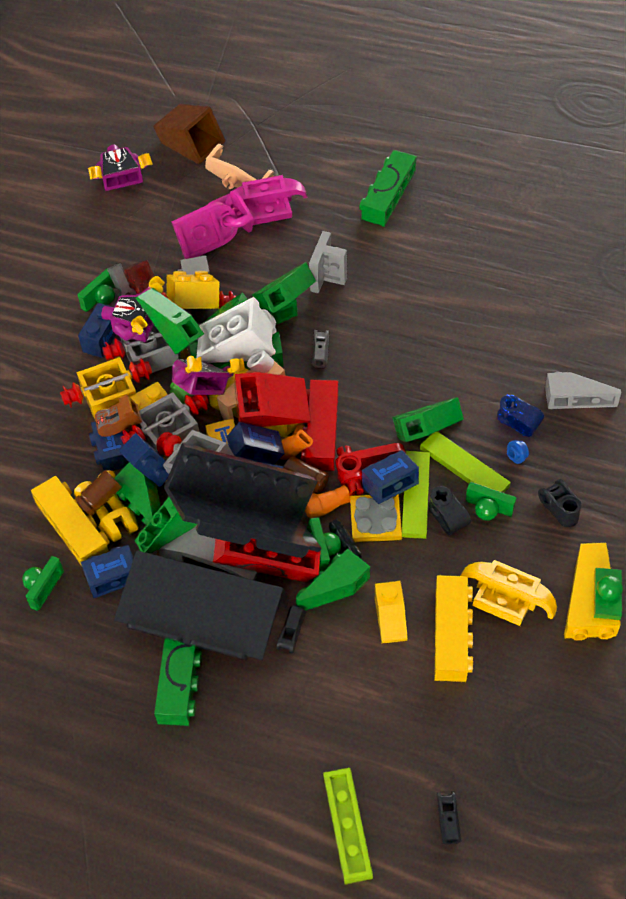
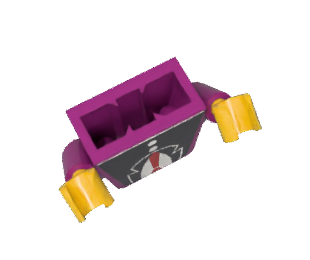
M110 145L107 148V152L100 154L101 161L97 162L96 166L89 167L88 169L90 180L102 178L105 191L143 182L141 169L153 164L149 153L138 156L135 153H131L127 147L119 149L117 145Z
M159 276L153 277L149 282V287L142 293L151 288L162 293L164 281ZM142 293L122 295L118 298L115 307L104 306L102 309V319L110 320L113 332L125 341L135 339L146 342L154 323L136 300V297Z
M189 356L187 360L179 359L172 366V382L191 395H224L228 378L232 377L233 373L245 370L243 358L231 359V367L226 366L220 369L202 361L201 357L194 358V356Z

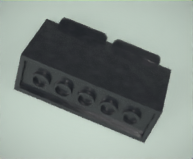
M182 442L164 489L182 520L197 524L196 531L199 535L241 545L249 543L250 539L253 538L256 539L255 544L259 549L298 558L305 557L308 550L320 552L322 549L301 521L318 482L315 477Z
M136 550L114 621L127 624L126 627L131 630L246 661L247 657L263 661L277 610H279V606L287 608L289 597L281 587Z

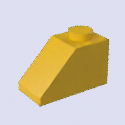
M401 582L375 584V604L382 644L407 641L405 606Z

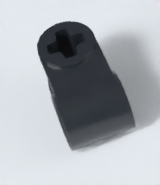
M562 479L556 480L554 485L546 489L541 488L538 490L541 503L561 525L572 527L578 523L581 501Z
M439 486L431 491L429 511L440 523L446 534L452 535L471 523L468 511L458 502L448 488Z

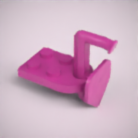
M232 190L229 194L209 202L208 205L172 221L185 259L199 257L228 243L236 235L239 227H242L247 232L252 231L253 216L239 193ZM229 194L234 208L225 204Z

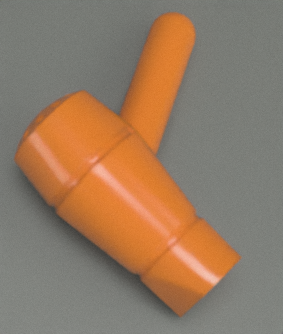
M303 423L297 424L292 436L281 440L285 453L280 458L281 460H288L291 456L296 457L303 449L312 445L313 439L303 431V427H305Z
M343 485L325 493H312L305 509L306 515L310 519L318 518L328 514L340 505L349 503V490Z

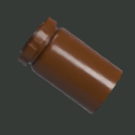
M291 456L283 468L315 477L318 481L313 491L315 494L322 493L329 479L328 473L322 472L320 469L295 456Z
M105 470L75 500L87 514L93 516L95 510H99L122 486Z

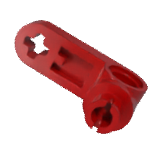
M393 443L352 452L350 446H345L346 452H344L343 446L339 447L336 450L338 457L335 460L338 480L342 486L345 485L350 496H355L354 491H356L357 495H362L364 493L362 488V470L401 450L406 453L404 445Z

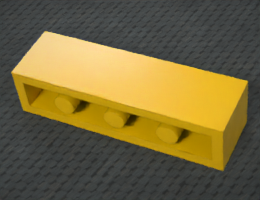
M54 476L31 490L35 503L80 564L91 556H99L109 552L107 545L110 542L103 531H97L95 528L97 524L90 514L87 516L84 514L83 509L70 495L72 491L65 481L61 483L57 476Z
M437 575L435 601L436 681L466 682L468 672L473 671V657L468 656V648H472L473 633H468V625H472L473 610L468 609V602H472V586H468V577Z

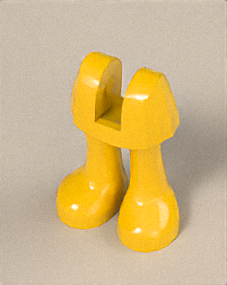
M107 470L113 478L116 477L113 471ZM86 481L79 484L74 490L75 497L81 496V492L92 482ZM117 494L107 501L113 510L109 513L104 505L99 510H95L96 515L101 521L98 528L113 542L122 539L120 531L116 526V523L119 521L123 523L129 534L138 530L135 513L129 507H125Z

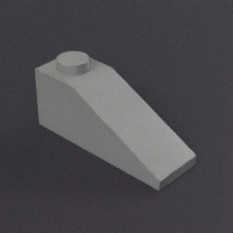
M571 372L547 373L545 391L548 409L618 407L621 389Z

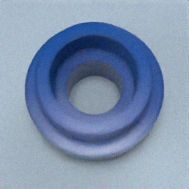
M513 440L508 443L507 455L514 463L520 464L528 457L529 450L523 441Z

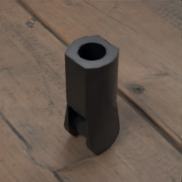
M290 606L283 629L278 638L277 650L283 648L293 654L306 615V611L303 608ZM289 635L293 636V638L290 640L286 639L285 636Z
M451 791V794L441 795L440 792H437L442 843L445 845L458 844L462 840L455 791ZM443 806H452L453 811L443 812Z

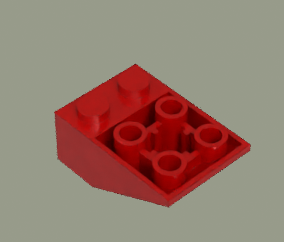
M263 372L235 374L234 387L239 422L259 427L311 422L304 378Z

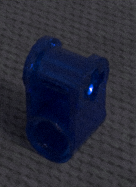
M506 395L501 398L497 418L501 423L513 428L521 435L530 437L543 421L544 414L537 407L531 406L518 397Z

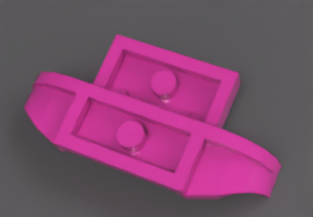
M283 175L243 182L242 186L234 190L240 194L253 216V225L292 218L289 201H292L291 196L302 195L303 198H308L305 188L300 182L290 178H283ZM229 194L225 204L234 208Z

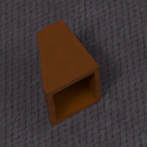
M179 104L153 126L162 144L197 164L202 163L217 144L222 145L226 142L211 107Z

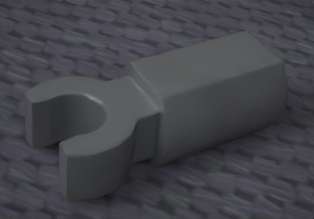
M121 263L107 269L116 289L120 291L119 297L127 292L131 295H136V291L129 287L130 282Z

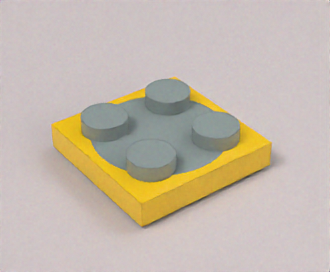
M399 494L380 504L371 495L350 496L352 538L355 542L402 540Z

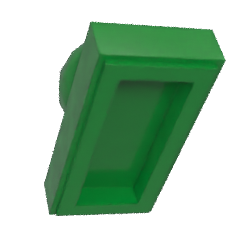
M107 269L77 294L81 309L87 312L96 303L109 305L114 301L115 291L113 288L115 285Z
M470 482L467 488L466 502L475 504V512L478 518L490 521L498 513L512 517L516 497Z
M311 518L307 529L322 548L319 572L321 570L325 571L330 561L329 557L336 555L340 551L341 540L334 533L327 532L323 534L319 518Z
M51 556L44 569L31 567L24 572L22 580L23 585L29 590L25 597L30 608L36 611L41 609L64 573L59 558Z
M595 568L594 618L621 620L622 570Z

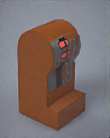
M127 394L119 398V403L109 407V409L98 411L94 417L99 435L104 437L115 435L132 427V425L142 422L138 405Z

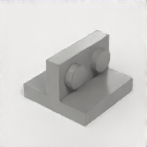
M322 231L309 262V268L316 280L310 286L311 292L319 293L324 281L345 285L347 280V250L331 247L330 232Z

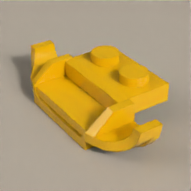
M496 560L492 563L475 562L469 564L460 575L478 580L477 588H479V591L474 598L472 606L518 626L521 625L528 609L534 611L536 605L542 607L550 619H553L557 611L556 601L549 589L540 583L541 579Z

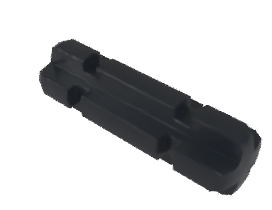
M338 518L331 521L329 529L340 538L343 551L349 549L361 559L362 552L358 546H355V541L348 530L343 527L342 521Z

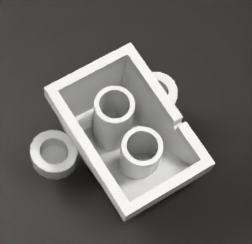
M254 297L199 325L204 335L198 339L196 358L201 357V360L206 363L230 362L231 359L243 358L244 361H248L247 366L252 371L267 373L274 365V359L270 356L276 353L272 345V334L276 333L275 318L267 310H261L259 302Z

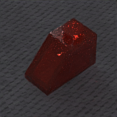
M147 260L139 261L124 269L130 282L129 286L136 291V294L142 293L147 289L150 280L155 277Z

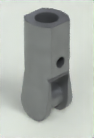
M314 330L312 366L315 368H325L327 366L329 330H326V332Z

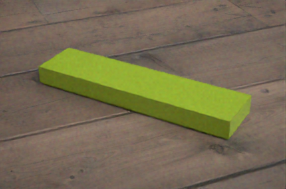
M439 432L432 433L420 445V450L430 452V457L467 483L473 482L502 493L510 487V481Z
M406 451L409 458L419 467V484L404 491L402 537L426 539L430 452Z
M345 768L324 772L323 776L344 883L349 884L373 879L351 769Z

